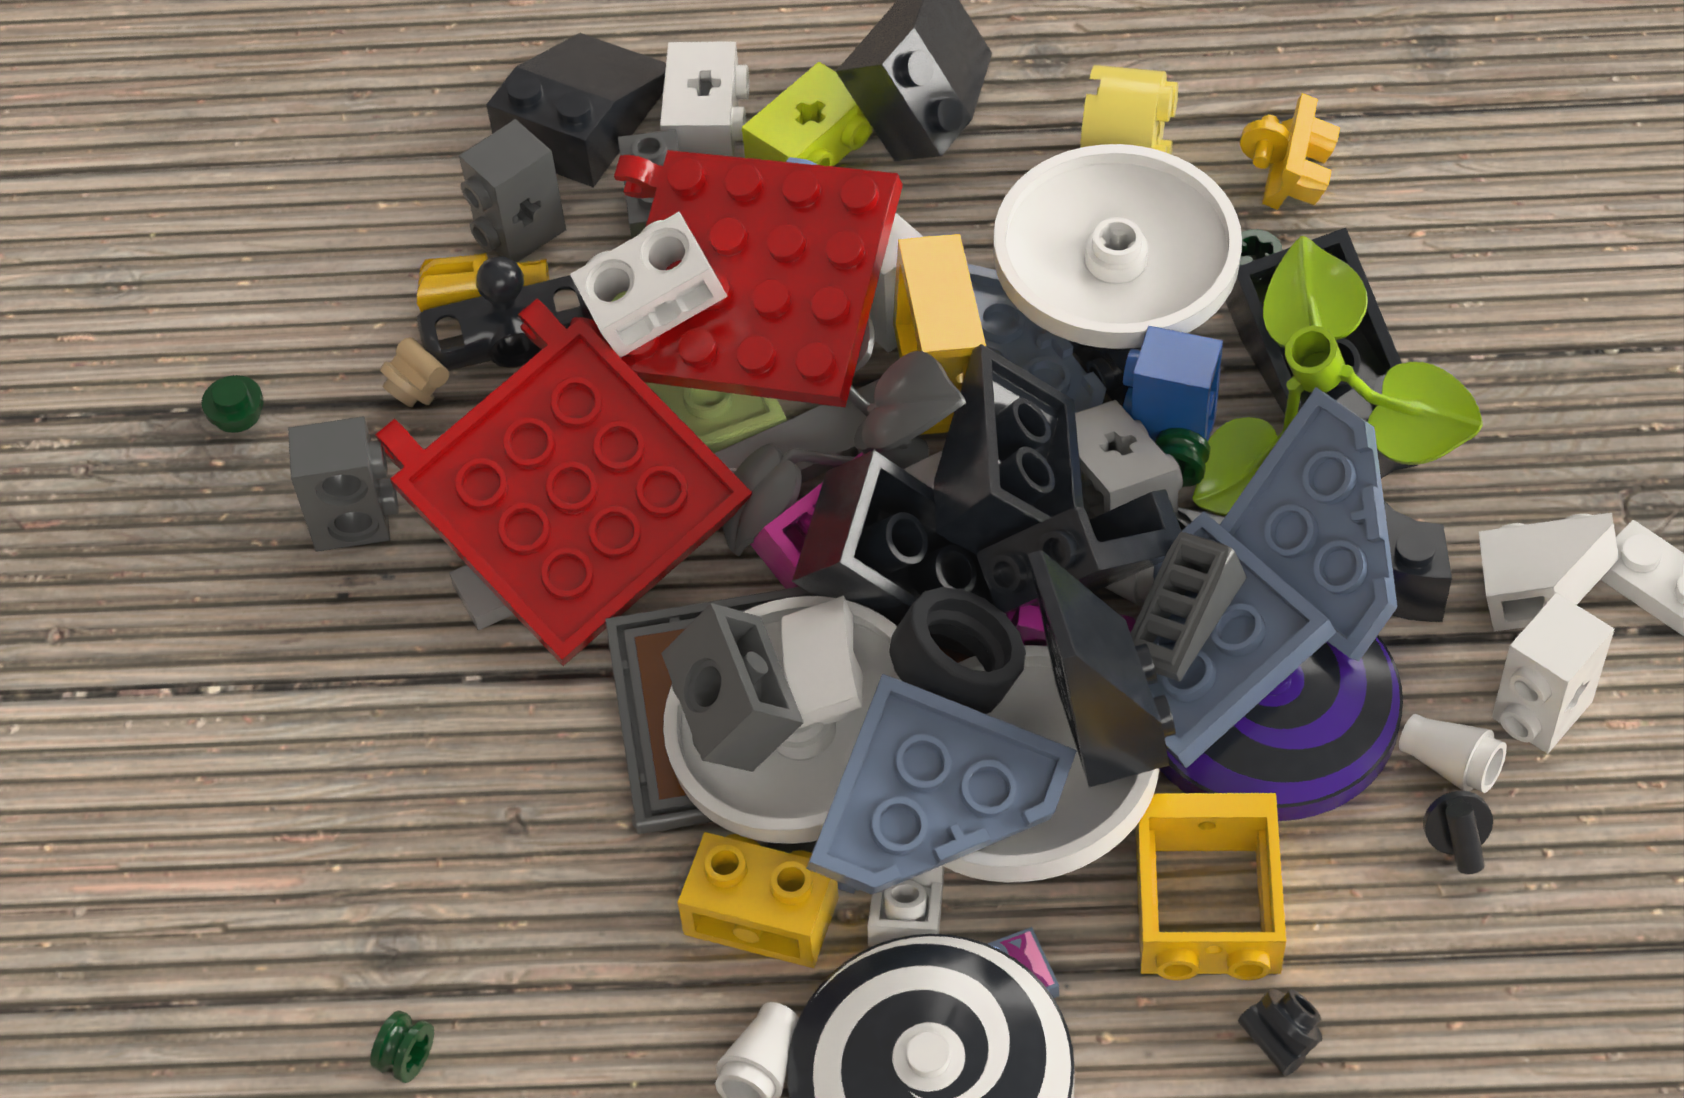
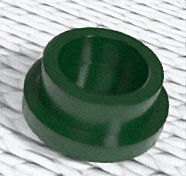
M232 375L213 382L204 392L201 404L205 417L210 423L224 432L238 433L251 428L258 421L263 408L264 398L259 385L253 379L241 375Z

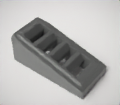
M1180 532L1168 550L1130 633L1135 646L1147 644L1156 674L1179 682L1181 681L1246 580L1247 576L1236 552L1231 547L1186 532ZM1188 590L1198 595L1196 599L1184 596L1185 592ZM1171 614H1174L1186 618L1187 620L1183 625L1172 620H1169V617L1171 616ZM1157 636L1175 641L1176 644L1173 650L1153 644Z

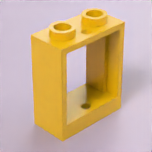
M953 234L898 239L893 328L899 357L901 358L914 351H923L930 354L940 362L950 381L959 391H961L972 350L980 344L986 346L961 235ZM954 412L920 435L948 432Z
M1276 793L1153 794L1146 812L1135 826L1141 974H1158L1160 977L1168 980H1186L1197 974H1229L1231 977L1239 980H1256L1268 974H1281L1286 947V929ZM1156 851H1256L1261 932H1159Z

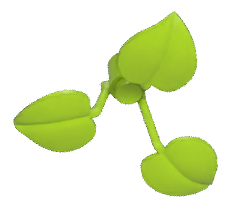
M1300 236L1277 266L1270 281L1263 307L1265 327L1271 338L1280 347L1285 348V357L1294 375L1286 383L1289 394L1283 430L1277 436L1270 423L1255 417L1235 418L1219 427L1208 440L1211 449L1209 460L1205 463L1204 479L1199 484H1196L1192 499L1199 508L1217 515L1226 516L1297 415L1300 396L1304 390L1312 393L1316 387L1325 393L1334 389L1341 381L1347 382L1367 402L1377 405L1368 419V423L1375 428L1377 450L1389 460L1406 465H1420L1435 461L1478 435L1483 426L1479 407L1472 394L1458 379L1446 370L1433 364L1407 362L1395 365L1387 372L1384 378L1382 394L1373 391L1355 374L1351 366L1345 365L1336 339L1348 336L1361 323L1368 304L1365 286L1357 272L1348 264L1324 251L1309 238Z

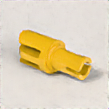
M487 254L425 259L420 265L416 303L420 312L480 297L481 294L476 287V274L482 263L488 260ZM547 259L516 262L524 274L523 286L550 280Z

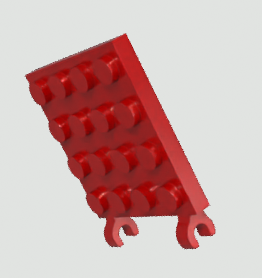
M667 150L663 166L654 164L639 156L620 155L614 178L617 181H626L623 193L633 198H654L646 226L658 220H665L680 212L728 296L624 355L621 359L646 383L846 408L903 186L898 173ZM682 260L673 262L666 270L676 267ZM580 317L572 318L570 326ZM582 318L610 346L600 332L596 322L592 319Z
M536 299L518 315L524 322L520 326L521 330L535 345L542 349L538 354L427 448L423 449L395 418L377 432L375 436L384 445L385 453L389 460L401 469L390 478L392 486L557 661L564 666L607 628L605 619L619 617L729 521L750 498L752 492L581 317L566 329L539 299Z

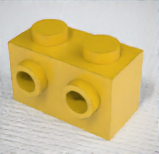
M704 832L677 902L683 933L686 936L814 969L839 899L837 881L806 869L812 855L811 852L797 850L787 853L763 847L757 841L738 834H730L723 837Z

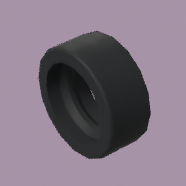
M940 587L925 591L911 605L892 634L889 654L895 673L901 681L981 713L988 714L1003 700L1023 672L1026 650L1019 631L1010 619L987 599L963 589ZM930 633L944 635L961 643L976 656L985 671L972 670L956 663L941 651Z

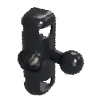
M497 256L484 261L477 271L476 287L481 294L480 297L427 309L417 316L416 322L423 348L450 371L489 361L498 366L508 368L525 365L542 349L535 345L521 330L520 326L524 322L519 318L518 314L536 299H539L566 329L570 326L572 318L594 319L571 275L523 286L524 274L518 264L505 256ZM560 290H572L576 293L580 306L557 312L554 296ZM446 317L455 318L460 324L462 335L438 340L436 332L437 322Z

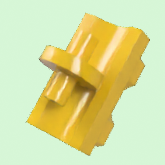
M1302 93L1297 100L1294 117L1282 121L1281 124L1276 116L1265 115L1262 120L1250 122L1243 128L1240 139V147L1243 153L1253 160V165L1257 168L1265 169L1270 165L1262 200L1263 205L1278 210L1287 196L1316 205L1329 185L1331 170L1306 160V157L1325 164L1337 144L1340 127L1314 117L1318 99Z

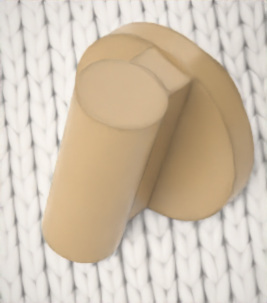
M411 337L403 339L396 348V355L391 362L385 361L380 368V371L388 378L383 384V388L409 407H413L417 400L430 405L435 398L432 394L434 390L443 386L449 378L448 369Z

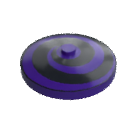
M1377 635L1360 661L1349 658L1327 641L1187 768L1167 751L1169 766L1159 768V770L1184 793H1276L1278 821L1299 820L1331 811L1347 803L1372 784L1384 769L1394 750L1403 710L1402 684L1394 659L1379 635Z

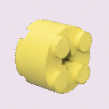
M1094 65L1089 79L1101 80L1100 86L1097 87V95L1086 94L1080 148L1103 144H1124L1148 147L1172 155V140H1163L1164 122H1169L1170 117H1175L1178 82L1167 81L1165 71Z

